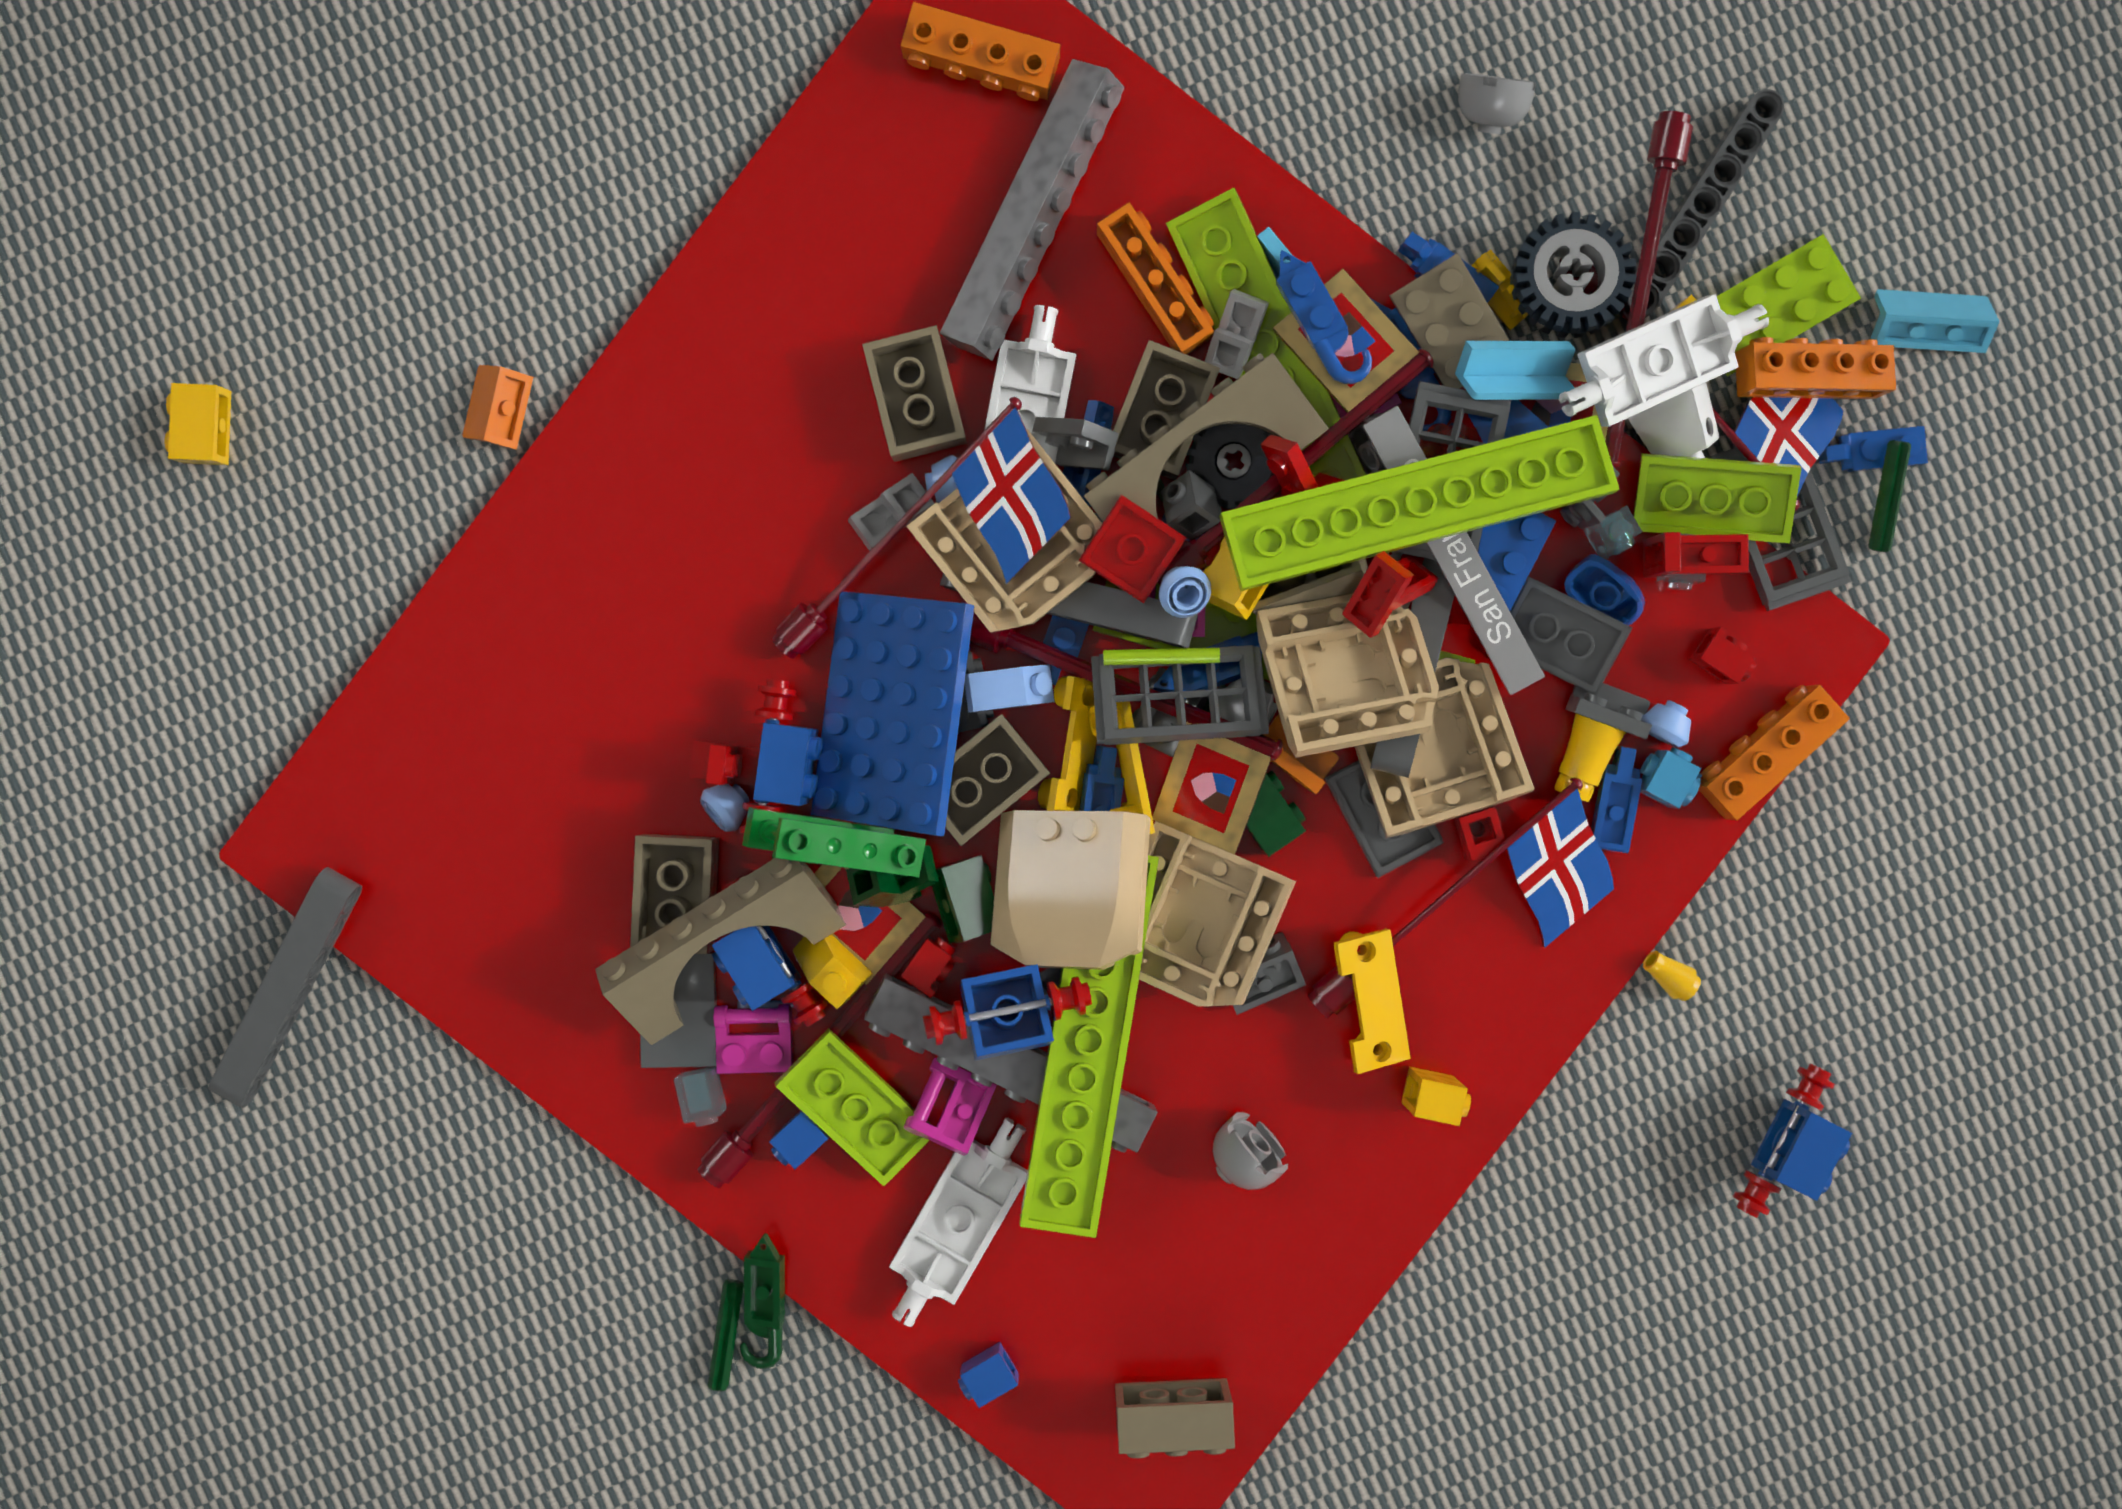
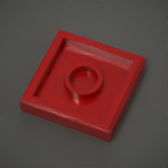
M1121 495L1078 561L1144 604L1187 537Z

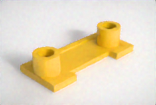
M1064 676L1058 679L1055 685L1054 699L1058 706L1063 707L1062 709L1071 710L1061 778L1045 779L1038 791L1039 805L1041 808L1047 809V811H1079L1084 773H1086L1087 764H1093L1097 737L1093 735L1088 719V710L1091 706H1094L1093 682L1083 678Z
M1130 701L1116 702L1118 729L1135 728ZM1091 706L1088 710L1089 725L1093 735L1097 737L1095 706ZM1138 743L1116 744L1122 777L1124 778L1127 802L1122 803V807L1110 809L1109 811H1124L1148 815L1151 818L1150 834H1153L1155 829Z
M1385 928L1367 934L1355 931L1344 934L1340 941L1334 942L1338 975L1352 974L1361 1033L1356 1039L1349 1041L1354 1072L1361 1074L1411 1059L1391 930Z

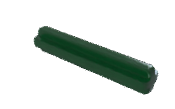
M1891 440L1887 444L1868 543L1869 549L1873 551L1889 552L1892 549L1911 451V443L1906 441Z
M727 1279L722 1285L707 1384L708 1388L713 1391H726L729 1386L744 1288L743 1282L739 1280Z

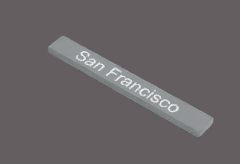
M1398 406L1362 425L1386 470L1427 459ZM1467 532L1426 542L1508 693L1512 695L1544 678L1543 671Z

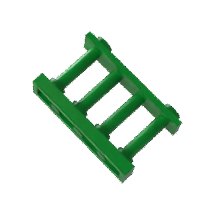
M749 807L742 845L748 848L773 851L772 857L778 859L920 877L926 839L894 834L895 829Z

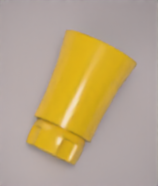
M1575 713L1569 743L1558 770L1561 774L1556 781L1554 789L1562 792L1572 783L1570 781L1571 778H1579L1583 783L1581 791L1578 789L1580 798L1583 801L1589 802L1595 788L1594 786L1598 787L1615 749L1626 732Z

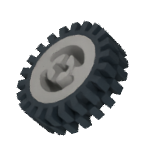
M1572 212L1569 218H1564L1562 213L1555 215L1551 222L1548 219L1541 222L1537 230L1533 229L1528 234L1513 262L1510 285H1514L1512 291L1513 300L1519 299L1520 301L1518 310L1522 315L1526 312L1530 315L1528 322L1532 326H1535L1538 322L1544 326L1541 331L1548 335L1552 330L1558 331L1557 337L1566 338L1569 333H1573L1574 338L1583 337L1588 331L1591 335L1598 332L1603 325L1606 327L1625 306L1633 292L1631 288L1636 282L1637 274H1633V270L1637 266L1636 259H1630L1629 257L1633 250L1630 243L1623 245L1621 242L1624 234L1619 229L1615 233L1609 230L1612 223L1605 219L1601 225L1595 222L1597 215L1589 213L1586 219H1581L1580 212ZM1554 257H1560L1562 261L1552 278L1557 280L1552 286L1547 274L1548 262ZM1593 265L1598 275V287L1595 292L1587 295L1583 291L1593 277L1594 272H1589ZM1568 270H1569V271H1572V274H1566V273H1567ZM1573 277H1580L1578 281L1573 279Z

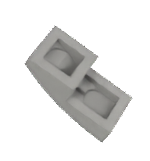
M1235 289L1232 290L1219 328L1214 331L1205 362L1219 367L1220 373L1239 379L1243 372L1242 367L1247 363L1269 302Z
M911 473L884 491L878 499L850 516L848 522L868 550L871 551L926 491L914 474ZM930 499L906 525L911 523L923 512H925L928 508H930L934 504L932 499Z

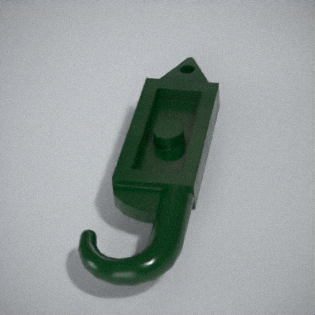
M764 1233L753 1251L749 1250L744 1257V1324L755 1335L768 1339V1353L765 1357H756L750 1353L745 1342L740 1344V1353L750 1366L757 1369H768L775 1366L780 1360L783 1351L785 1255H779L767 1233Z

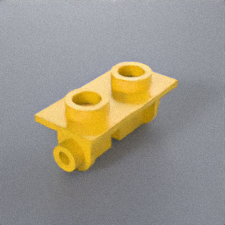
M1491 249L1482 254L1471 266L1476 269L1477 273H1482L1499 286L1488 302V305L1506 327L1511 330L1529 314L1526 312L1522 315L1518 310L1520 305L1519 299L1513 300L1512 291L1514 285H1510L1511 272Z

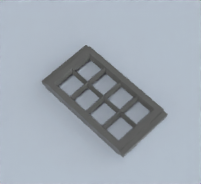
M1419 381L1409 427L1418 444L1420 440L1449 445L1447 454L1455 452L1456 447L1468 449L1499 441L1504 438L1511 400H1475L1466 390ZM1428 406L1456 411L1451 436L1422 431ZM1464 413L1493 418L1487 443L1459 438ZM1483 528L1467 532L1477 552ZM1427 543L1392 551L1435 560Z
M1737 447L1709 457L1710 459L1748 461ZM1810 470L1800 490L1806 506L1795 511L1794 519L1810 514L1818 537L1793 545L1790 539V544L1785 543L1786 548L1763 556L1760 555L1756 541L1749 540V571L1766 611L1851 582L1848 567ZM1821 545L1830 567L1805 576L1796 553ZM1790 556L1798 578L1773 587L1764 564Z
M1260 646L1220 647V663L1239 661L1242 688L1217 689L1215 663H1206L1208 690L1183 691L1181 665L1188 664L1104 665L1103 654L1092 656L1097 744L1115 745L1268 734L1269 726ZM1172 666L1174 692L1150 693L1147 667ZM1139 668L1141 694L1116 695L1114 669ZM1243 695L1245 721L1220 722L1218 696ZM1209 697L1211 723L1186 725L1184 698ZM1175 699L1177 725L1152 727L1150 700ZM1141 701L1143 727L1118 729L1116 702Z

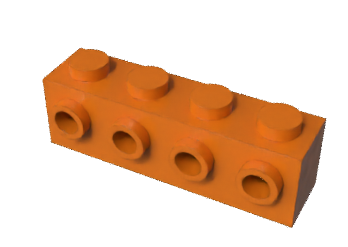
M916 2L912 4L901 43L903 58L907 59V62L916 68L927 70L931 66L942 69L944 74L957 80H965L966 77L980 80L982 86L997 91L1002 90V87L1017 91L1016 94L1019 97L1030 101H1038V98L1048 100L1060 59V44Z
M1129 202L1097 223V236L1173 350L1188 355L1211 340L1214 332L1212 328L1214 322L1203 306L1200 308L1197 306L1191 296L1193 290L1182 274L1178 276L1170 264L1173 262L1165 246L1161 242L1157 244L1151 236L1150 231L1152 229L1141 211L1136 213Z
M1761 337L1750 340L1748 346L1735 352L1739 366L1736 368L1737 397L1877 399L1896 390L1894 345H1878V341L1874 339L1861 340L1853 344H1843L1842 339H1828L1815 344L1808 343L1807 338H1794L1784 343H1774L1771 337Z
M1800 685L1785 697L1787 703L1779 711L1772 710L1757 722L1759 729L1750 737L1745 735L1730 746L1729 751L1731 754L1721 763L1719 761L1713 762L1702 771L1703 779L1701 780L1699 791L1724 819L1737 821L1850 720L1849 716L1821 685Z

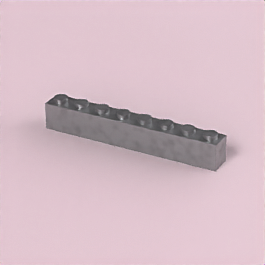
M1072 59L939 333L956 347L993 361L997 350L1003 344L1010 323L1020 309L1026 290L1031 280L1036 276L1041 259L1047 247L1053 241L1057 226L1064 212L1070 206L1073 193L1087 170L1089 160L1098 142L1101 141L1104 135L1105 127L1114 109L1121 100V94L1125 87L1108 68Z
M887 973L885 974L865 1013L864 1020L870 1022L868 1027L871 1030L885 1037H889L890 1033H893L903 1038L902 1044L915 1052L923 1054L926 1049L938 1055L937 1061L950 1069L957 1070L960 1066L971 1071L970 1077L985 1086L991 1087L992 1083H995L1005 1088L1004 1093L1013 1100L1025 1103L1026 1099L1039 1105L1048 1052L1040 1048H1034L975 1061L968 1027H966L967 1039L961 1040L955 1033L945 1035L943 1043L936 1045L934 1038H926L922 1016L929 1015L930 1006H935L939 1012L951 1010L952 1005L934 996L930 998L919 989ZM1123 1089L1120 1090L1112 1148L1124 1153L1127 1148L1138 1152L1158 1113L1154 1104Z

